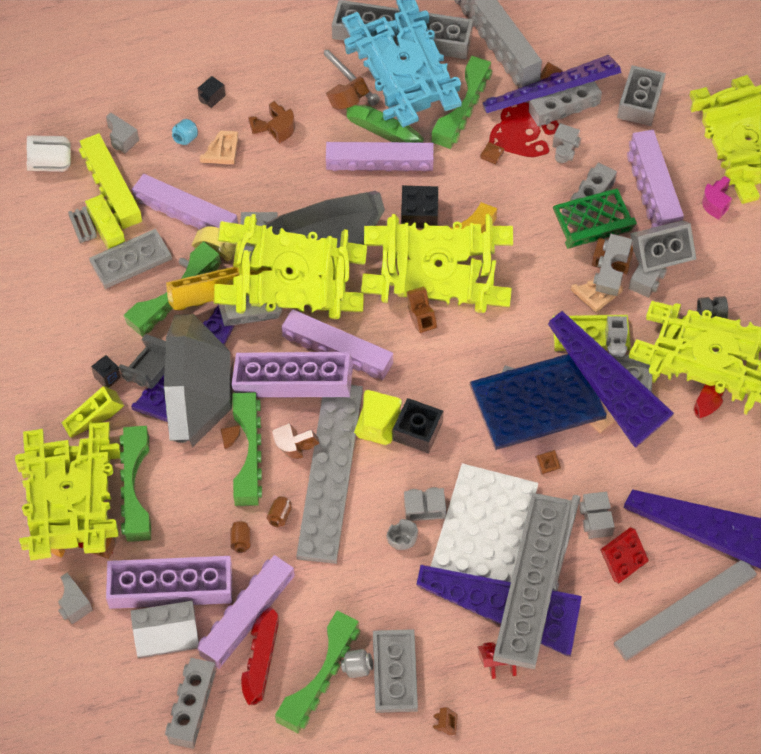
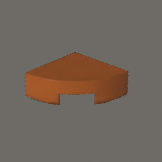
M547 62L540 74V78H548L551 74L561 73L563 70Z
M254 116L248 117L252 134L268 131V123L266 121L257 119Z
M240 425L221 429L224 449L231 447L240 436Z

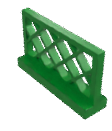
M618 188L553 206L554 213L566 237L565 245L567 249L598 241V238H609L610 234L620 235L630 232L637 224L635 218L630 217ZM608 196H615L617 200L616 205L607 200ZM593 200L602 203L600 209L591 205ZM581 204L587 208L583 213L575 209L576 205ZM604 205L614 209L612 215L603 211ZM564 208L570 211L569 217L562 215L560 209ZM589 209L598 213L596 219L587 215ZM616 210L623 213L624 219L614 216ZM573 213L582 217L580 223L571 219ZM600 214L609 218V222L604 224L598 221ZM584 219L594 223L593 226L588 228L582 225ZM568 223L577 227V231L570 233L567 227Z

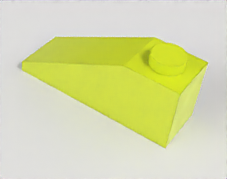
M103 386L61 423L69 437L73 438L88 430L89 423H102L111 418L125 405L116 391Z

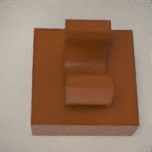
M448 707L440 708V713H436L433 716L439 720V724L433 725V728L439 732L443 731L447 735H456L458 714Z

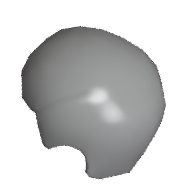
M401 519L397 525L391 524L386 535L388 543L396 550H406L413 547L418 537L417 525L406 519Z

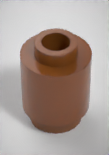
M279 496L273 501L266 517L270 525L274 527L285 525L292 510V502L288 498Z
M244 521L234 522L230 528V547L237 553L246 552L251 547L250 527Z

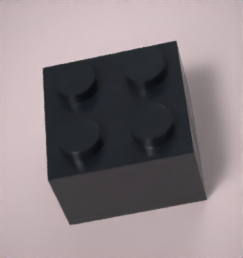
M402 185L401 224L408 223V226H412L416 223V228H424V223H427L429 226L438 225V186Z
M407 398L392 429V441L429 454L443 423L444 411Z

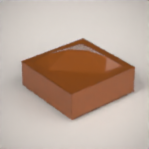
M488 142L480 158L496 165L504 153V148Z
M555 450L535 456L541 475L561 469Z

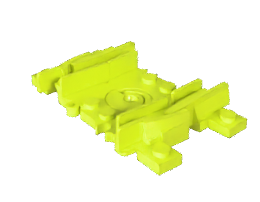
M748 75L733 79L731 88L719 91L712 96L707 87L692 90L689 94L692 100L691 113L703 110L704 136L708 139L712 138L713 146L718 154L717 160H725L721 163V168L726 170L724 176L730 179L729 185H735L734 189L742 204L759 200L760 195L755 185L761 184V85L755 87Z
M256 214L245 217L244 225L220 222L217 241L236 244L233 267L239 268V276L233 278V285H214V304L236 305V312L243 314L246 311V296H249L251 306L261 307L263 304H266L265 309L268 312L275 310L276 305L279 308L298 309L300 312L304 311L305 305L311 307V313L315 310H329L330 319H339L341 311L363 312L364 293L345 292V283L349 279V263L365 264L367 245L348 242V230L344 229L341 232L340 247L337 248V238L328 236L327 238L316 240L318 235L315 232L309 233L306 238L305 235L285 232L281 228L279 230L280 233L275 235L272 232V226L266 229V225H256ZM244 247H254L252 254L251 251L244 250ZM261 267L271 268V271H262L258 275H250V270L258 271ZM291 268L292 274H288L286 269Z
M392 214V217L387 219V226H364V245L383 246V263L381 275L363 273L361 293L381 295V301L388 303L389 286H394V294H397L398 297H407V291L424 286L427 291L428 300L445 301L449 305L451 298H457L458 306L462 303L475 304V312L485 313L487 304L490 306L510 307L512 288L493 286L496 260L491 262V254L495 253V246H513V226H493L492 217L489 214L485 216V232L481 233V224L470 223V226L461 229L462 224L458 221L453 223V229L449 226H429L427 223H424V229L417 230L416 223L412 226H408V223L399 224V218L395 214ZM482 255V260L471 258L470 265L457 264L458 262L467 261L469 256ZM395 259H397V268L399 275L397 274ZM438 260L442 262L440 267L435 265V262ZM481 267L480 277H487L489 275L486 284L476 283Z
M651 301L646 320L663 324L659 338L656 340L655 345L636 339L629 353V358L650 365L649 373L652 374L653 383L656 382L661 373L667 375L669 380H671L673 374L678 377L680 373H686V381L695 380L709 386L715 385L717 393H723L725 388H727L728 392L732 393L731 401L733 402L735 399L743 401L745 395L748 394V400L744 407V414L746 415L753 408L755 401L761 403V359L759 360V352H761V327L754 326L752 322H749L747 327H742L740 319L734 321L717 316L711 318L712 313L709 310L703 311L702 316L697 311L688 310L687 315L683 319H679L681 304L675 303L672 306ZM716 348L719 349V351L714 352L712 349ZM742 360L747 361L746 366L743 365Z
M109 422L89 423V438L80 439L79 446H70L68 440L44 443L43 429L24 431L25 453L15 456L18 472H22L23 478H28V480H22L23 487L26 488L27 504L22 506L24 516H27L30 536L19 538L22 550H29L31 561L51 558V549L76 548L78 543L84 542L83 549L85 554L105 552L106 538L118 537L119 533L116 520H108L107 511L111 508L110 503L103 502L111 499L108 492L107 477L113 474L110 459H120L119 444H110Z

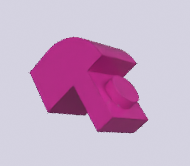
M726 176L720 181L717 180L713 186L708 183L702 199L705 211L718 220L729 210L732 200L731 197L725 194L730 183V179Z

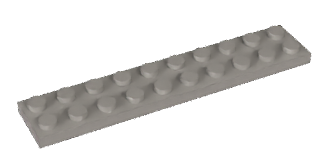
M351 385L350 397H322L316 433L320 444L315 445L296 555L298 560L337 564L356 439L354 431L359 419L363 386Z
M532 493L493 661L535 670L572 500Z

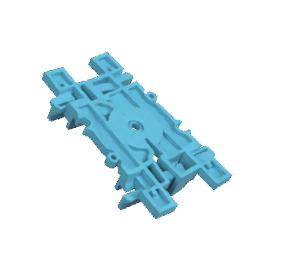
M396 0L400 12L395 13L394 21L387 22L386 18L382 17L364 24L358 12L342 18V23L350 35L349 38L344 40L346 53L351 54L357 51L360 60L367 58V60L363 61V66L368 67L373 75L375 89L377 91L383 90L385 105L389 107V109L383 111V118L386 121L397 117L402 128L419 121L416 112L430 108L432 102L440 100L444 111L462 105L457 93L460 91V79L458 77L450 78L447 71V63H439L444 61V55L439 54L434 43V31L427 30L426 24L429 23V13L426 10L419 12V7L415 0ZM394 36H397L398 46L395 44Z

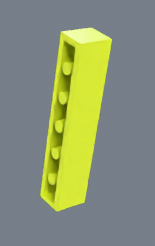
M98 133L80 140L81 148H79V153L82 159L85 158L87 160L85 162L89 172H93L92 178L95 184H99L100 194L106 197V203L110 210L113 211V215L122 230L142 222L140 209L100 134Z

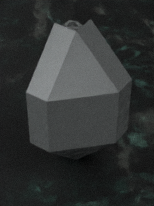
M370 191L327 199L280 215L265 225L266 229L272 226V232L275 235H278L280 233L279 230L283 228L285 232L302 234L306 238L309 233L315 232L318 235L316 240L332 236V238H337V248L340 247L341 232L346 229L348 230V242L364 245V226H376L385 208L380 192Z
M194 314L174 316L166 336L164 373L169 439L178 443L190 441L192 448L232 409L233 358L231 352Z

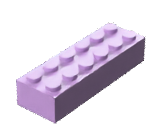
M654 130L633 133L632 139L629 141L630 150L627 152V159L632 164L633 176L637 178V189L642 193V203L646 205L647 218L652 223L651 228L683 220L684 215Z
M350 352L236 353L232 388L234 393L256 392V397H350L353 362Z
M231 556L107 561L106 600L109 609L156 607L193 601V605L232 603Z

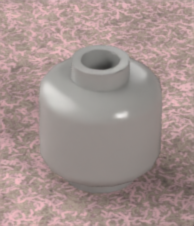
M364 649L348 651L344 656V660H341L342 671L346 672L350 678L368 676L370 670L373 669L371 654L367 653Z

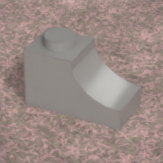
M109 113L106 119L108 128L112 130V133H110L111 145L114 149L127 153L139 141L138 131L113 113Z
M66 573L61 576L64 594L58 601L60 606L58 612L64 620L68 619L71 624H74L93 610L89 600L70 575Z

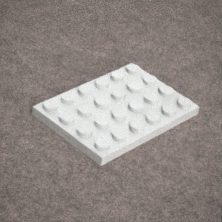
M462 463L430 567L511 582L532 493L537 492L538 483Z

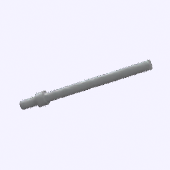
M573 495L553 585L554 591L558 590L559 583L557 582L581 498L578 495Z

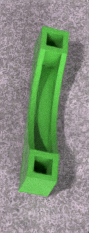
M471 56L465 68V81L468 91L462 101V105L448 115L438 119L432 130L431 143L451 149L453 144L458 142L460 131L465 129L467 117H471L474 104L477 105L480 92H484L487 79L490 80L493 70H491L490 61Z
M203 241L190 253L189 264L181 279L216 271L222 263L219 253ZM166 292L157 298L136 303L123 316L127 325L143 337L146 333L151 332L159 321L164 320L173 308L168 303Z
M256 392L233 393L234 420L241 426L249 442L245 464L239 474L233 479L235 506L259 505V498H262V486H258V480H262V469L258 468V463H262L261 451H258V445H261V433L258 434L257 428H261V416L257 417V411H261V402L257 400Z
M147 425L123 427V435H120L121 447L124 446V452H120L121 464H124V469L120 470L121 481H124V487H121V499H124V505H121V515L125 517V523H121L122 535L126 536L127 542L151 540V520L149 513L136 498L134 487L138 468L149 453Z
M338 610L336 611L327 626L328 652L321 670L306 687L285 697L275 714L276 723L297 734L301 728L305 729L310 719L308 717L312 710L315 711L320 703V695L328 690L331 676H335L338 673L342 657L344 658L345 654L350 651L351 647L349 645L352 640L356 641L361 630L359 629L358 620Z

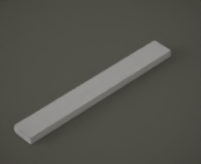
M740 560L614 642V646L626 661L756 577L757 573L748 563Z

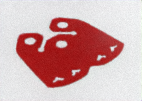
M523 102L517 104V107L512 108L510 106L502 110L500 114L501 122L496 124L490 133V143L504 148L506 152L533 158L550 152L547 142L543 140L531 143L529 146L526 145V142L536 140L541 132L540 127L537 126L529 113L528 103ZM557 120L549 123L555 126L553 130H549L545 124L541 125L545 134L553 135L556 133L559 123ZM527 129H532V130H533V134H532V135L526 134V130H527ZM541 145L543 150L537 151L536 146Z

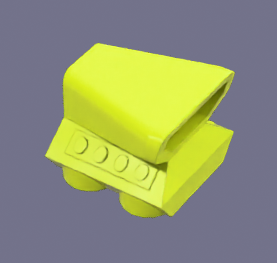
M365 390L363 408L354 431L356 436L383 445L390 444L392 441V429L401 412L399 409L402 405V400L390 395Z

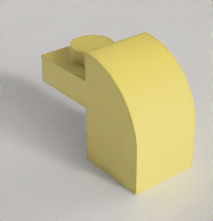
M204 227L200 229L191 246L197 248L204 241L219 253L220 257L227 262L230 261L234 255L236 244L217 241L219 228Z

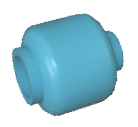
M182 119L172 128L174 141L181 145H188L198 136L196 124L189 119Z

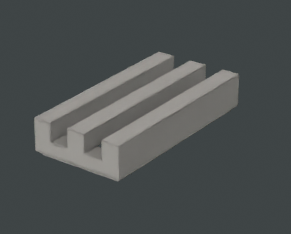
M82 207L80 211L76 209L73 213L72 211L68 212L79 243L97 238L86 207ZM81 215L85 216L92 235L88 234ZM74 217H78V220L85 235V237L83 238L81 237L80 231L78 229Z

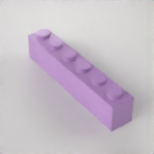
M326 142V170L433 171V143Z
M143 174L132 188L134 200L139 204L150 206L155 211H161L167 216L181 220L184 224L192 225L199 230L204 227L219 228L221 221L238 224L236 214L146 174Z
M291 310L282 325V336L288 341H295L301 344L304 348H311L317 352H350L353 369L368 373L373 378L383 380L393 364L392 352L296 310Z
M275 555L270 560H266L261 572L251 578L249 586L238 594L237 601L233 606L227 607L223 618L220 621H216L207 637L204 636L198 644L199 655L206 661L214 662L216 668L220 669L251 631L261 613L273 604L294 578V568Z

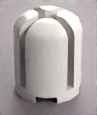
M27 136V171L64 172L68 170L71 165V143L68 138L64 136Z

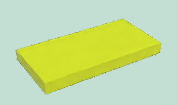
M628 315L569 316L606 351L608 347L606 346L605 336L607 316L627 317L628 333L625 346H627V350L631 349ZM553 333L554 351H566Z

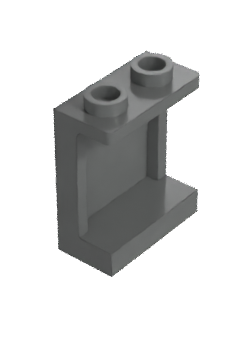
M146 334L141 339L146 346L129 367L120 364L119 370L122 373L121 376L126 381H132L141 387L145 386L152 389L165 373L166 341Z

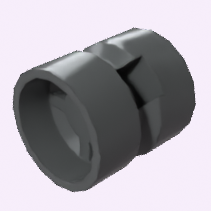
M725 296L714 297L713 300L709 297L698 298L697 312L702 316L703 311L709 310L712 313L711 318L717 316L728 319L727 298Z

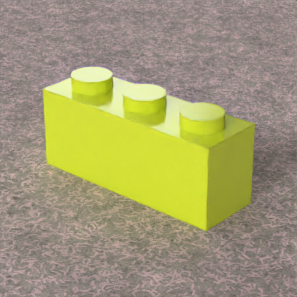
M101 194L86 200L88 214L107 250L124 243V234L103 195Z

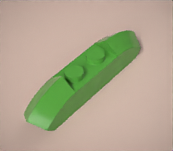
M354 105L347 108V118L350 122L390 142L424 143V138L408 125L402 128L399 121L395 118L385 121L383 112L366 105Z

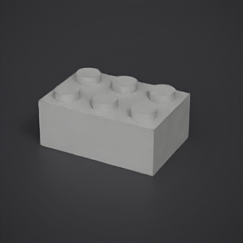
M632 65L619 104L617 118L652 126L666 73Z

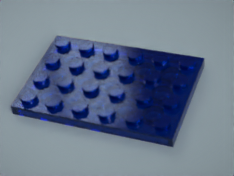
M569 354L470 381V388L495 450L606 419L607 414L600 398Z

